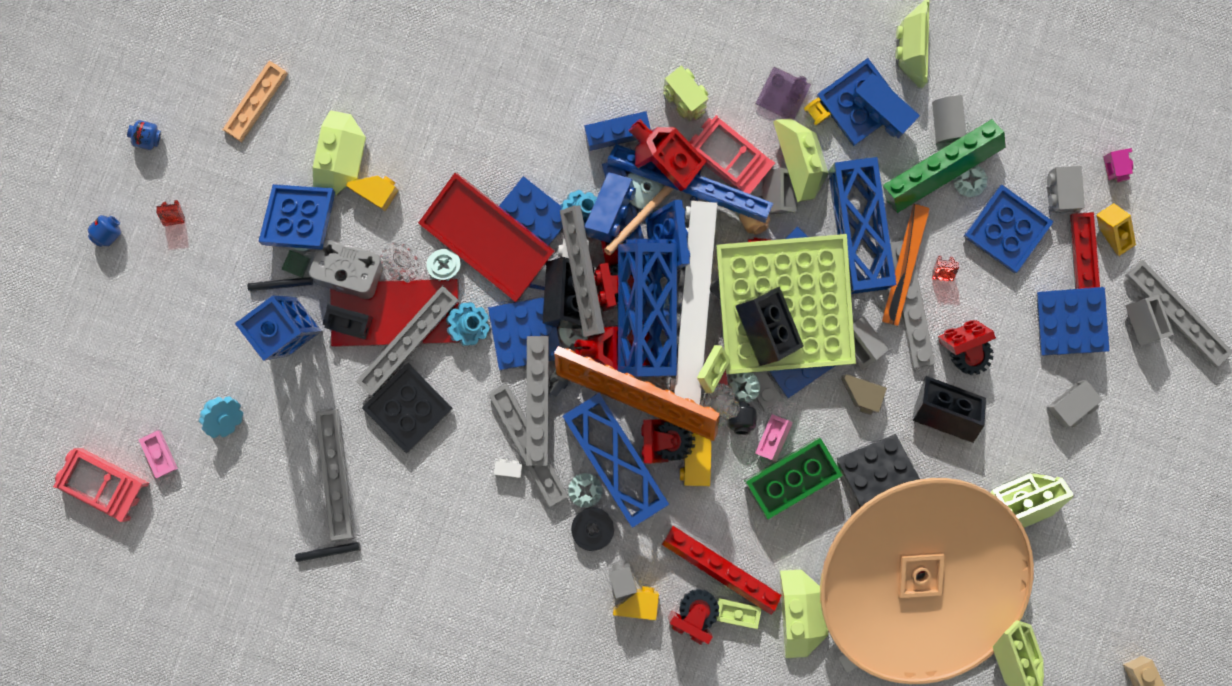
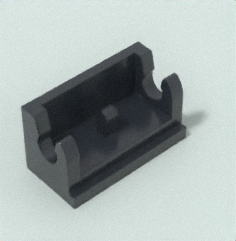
M327 304L323 319L324 328L367 339L373 317Z

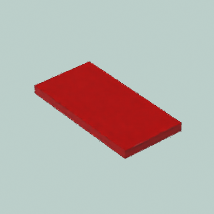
M456 172L418 222V224L515 302L519 301L556 252Z
M438 279L378 281L376 291L370 299H363L330 288L331 305L373 317L366 340L331 330V346L389 345L442 286L459 300L458 279H450L449 281H439ZM459 302L451 310L457 309ZM449 313L421 344L460 343V340L453 341L447 333L450 325L447 324L446 318L449 316Z

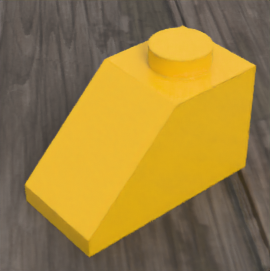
M377 175L350 181L346 184L350 190L383 211L387 210L399 191L394 186L396 182L387 176L382 179Z
M1113 203L1096 215L1099 230L1118 256L1136 245L1130 214Z
M642 586V590L637 589L636 593L630 594L613 608V616L656 620L659 592L655 591L654 587Z

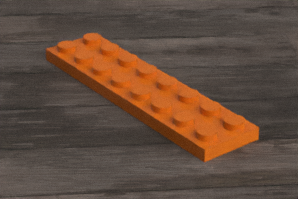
M559 346L554 353L556 375L712 441L715 440L718 434L720 413H717L713 408L703 407L689 398L684 399L675 395L670 390H662L650 382L640 381L629 373L616 371L613 367L597 363L590 357L580 356L571 349H563Z

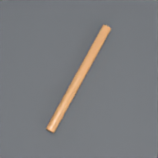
M665 186L604 249L605 252L611 255L618 248V244H622L674 188Z

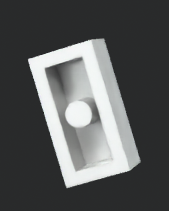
M499 459V461H495L494 475L521 478L523 464L516 460H512L511 463L507 462V459Z

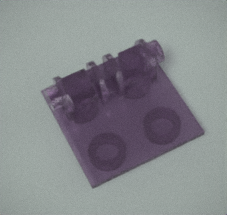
M773 67L755 104L781 117L794 120L811 84L806 82L807 78L804 76L797 78Z

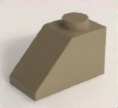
M847 374L842 375L841 380L854 406L859 407L860 412L872 415L873 412L878 413L887 388Z

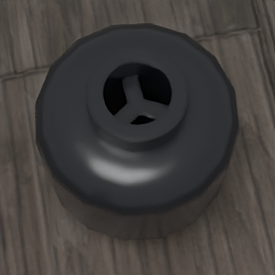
M738 402L737 406L729 410V428L738 435L750 434L756 428V409L749 406L747 402Z

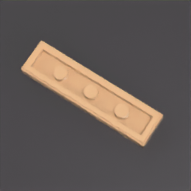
M268 61L222 130L242 143L288 75L287 71Z

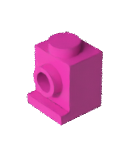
M1132 148L1113 151L1103 156L1109 181L1117 179L1118 183L1130 180V175L1133 174L1132 170L1134 168L1133 161L1129 158Z

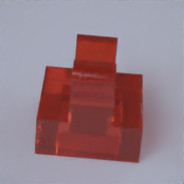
M174 200V204L168 205L167 202H163L161 206H157L156 213L163 226L185 223V216L178 200Z
M939 255L932 271V279L954 281L959 270V262L955 261L953 257H950L949 260H942V256Z

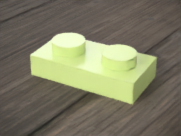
M714 345L697 377L706 393L714 392L730 362L722 346Z
M718 599L719 616H717V621L758 629L761 608L756 605Z

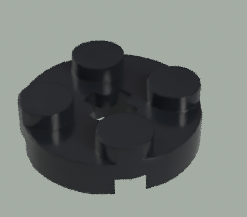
M593 507L586 508L575 516L571 525V532L574 541L580 548L587 551H597L606 547L611 542L614 535V526L607 512ZM593 523L597 524L596 528L599 532L593 533V535L588 534L587 526H592Z

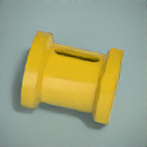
M819 97L804 107V111H808L814 119L815 126L825 121L831 115L821 105Z

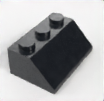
M561 257L548 261L545 272L543 324L557 328L582 329L569 258Z
M780 286L747 299L735 306L759 366L780 361L804 347Z
M926 376L914 406L913 421L974 443L985 425L986 398Z

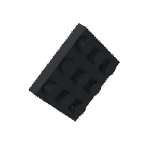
M407 363L362 407L406 454L453 409L410 363Z
M896 434L837 458V462L860 508L877 495L892 487L920 479Z

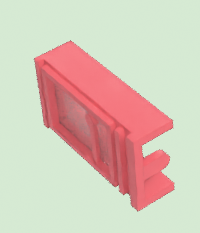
M717 115L713 119L708 118L701 127L704 129L699 136L695 134L689 143L706 159L707 162L704 164L732 188L751 194L769 170L773 168L775 162L729 127Z
M73 448L65 458L66 463L63 469L56 474V482L53 487L114 517L120 522L130 521L131 517L127 514L132 506L138 504L140 498L137 495L141 487H148L149 482L83 448Z

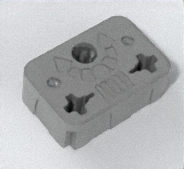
M325 240L323 249H318L309 274L319 286L363 299H370L376 291L384 266L379 255L335 241ZM344 277H347L346 280H343L342 282H340V279H343Z

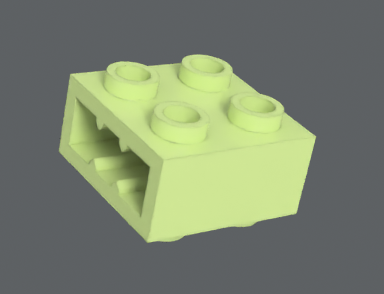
M681 65L665 78L663 94L670 103L672 101L678 107L676 108L678 114L683 119L687 118L690 122L693 118L698 120L706 113L708 92L702 85L698 86L694 81L695 77L689 69L685 70Z

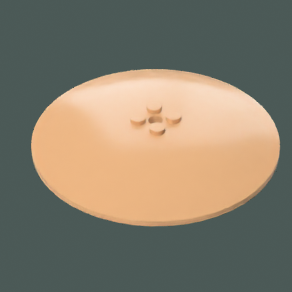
M928 478L892 487L858 509L843 525L829 548L820 581V604L826 627L838 648L851 662L867 673L883 680L903 684H927L956 677L975 668L993 655V645L1016 620L1020 621L1023 617L1031 595L1034 578L1032 549L1025 529L1013 511L997 496L975 484L949 478ZM925 571L923 578L916 579L918 572Z

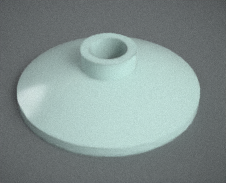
M632 172L627 176V178L632 179L634 188H636L635 197L633 200H630V203L638 209L643 210L665 187L661 183ZM648 184L650 190H645L643 185Z

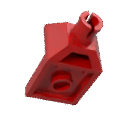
M639 119L628 130L639 142L635 147V166L640 168L652 161L680 191L686 189L707 162L675 127H657L651 130Z
M604 327L605 333L589 336L588 340L578 339L575 341L574 347H583V349L574 350L576 354L588 356L597 363L609 365L618 370V327ZM632 329L627 337L631 346L634 341ZM648 332L644 338L646 343L650 338ZM647 357L643 365H651Z

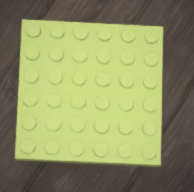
M847 234L716 245L724 351L730 359L726 367V374L856 364ZM780 286L804 347L780 361L759 366L735 306L747 299Z

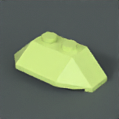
M924 0L904 18L896 29V39H899V46L896 47L895 58L899 59L898 66L919 88H923L928 83L930 0Z
M335 111L328 113L321 126L313 163V187L333 188L335 196L347 187L346 184L348 182L358 179L366 141L365 135L351 114Z
M791 118L773 121L797 202L815 199L829 174L817 134Z
M1032 473L991 491L992 494L997 496L1013 511L1024 528L1053 516L1074 497L1063 478H1053Z
M802 570L780 571L785 658L808 657L829 635L822 615L820 586Z
M1016 620L992 647L1004 682L1008 686H1043L1044 663L1032 626Z

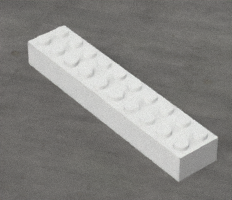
M691 201L690 207L686 206L684 218L685 223H688L686 229L688 231L687 244L690 251V264L684 267V271H680L678 286H682V292H679L677 295V307H680V313H677V328H679L677 335V376L670 379L669 390L681 398H689L700 405L702 386L697 377L704 363L717 203Z

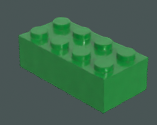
M815 438L744 480V483L764 517L770 519L843 475L822 439Z

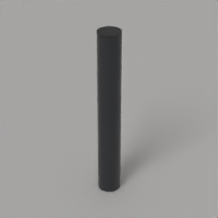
M311 277L253 282L248 283L247 286L248 291L313 285V279Z
M360 542L297 553L295 554L296 562L358 551L361 550Z

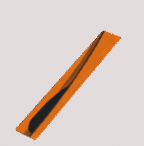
M913 204L895 270L897 285L890 289L882 322L896 326L899 325L930 210L928 207Z

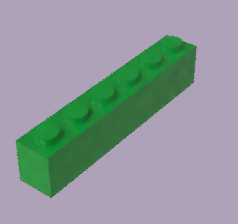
M993 119L989 120L883 184L886 201L899 213L1006 148L1005 132Z

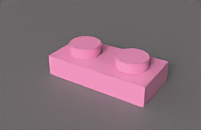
M772 414L755 454L777 462L793 423Z
M161 430L138 439L155 478H160L178 469Z

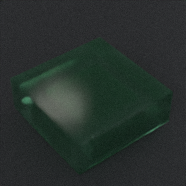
M289 250L282 270L303 278L310 258Z

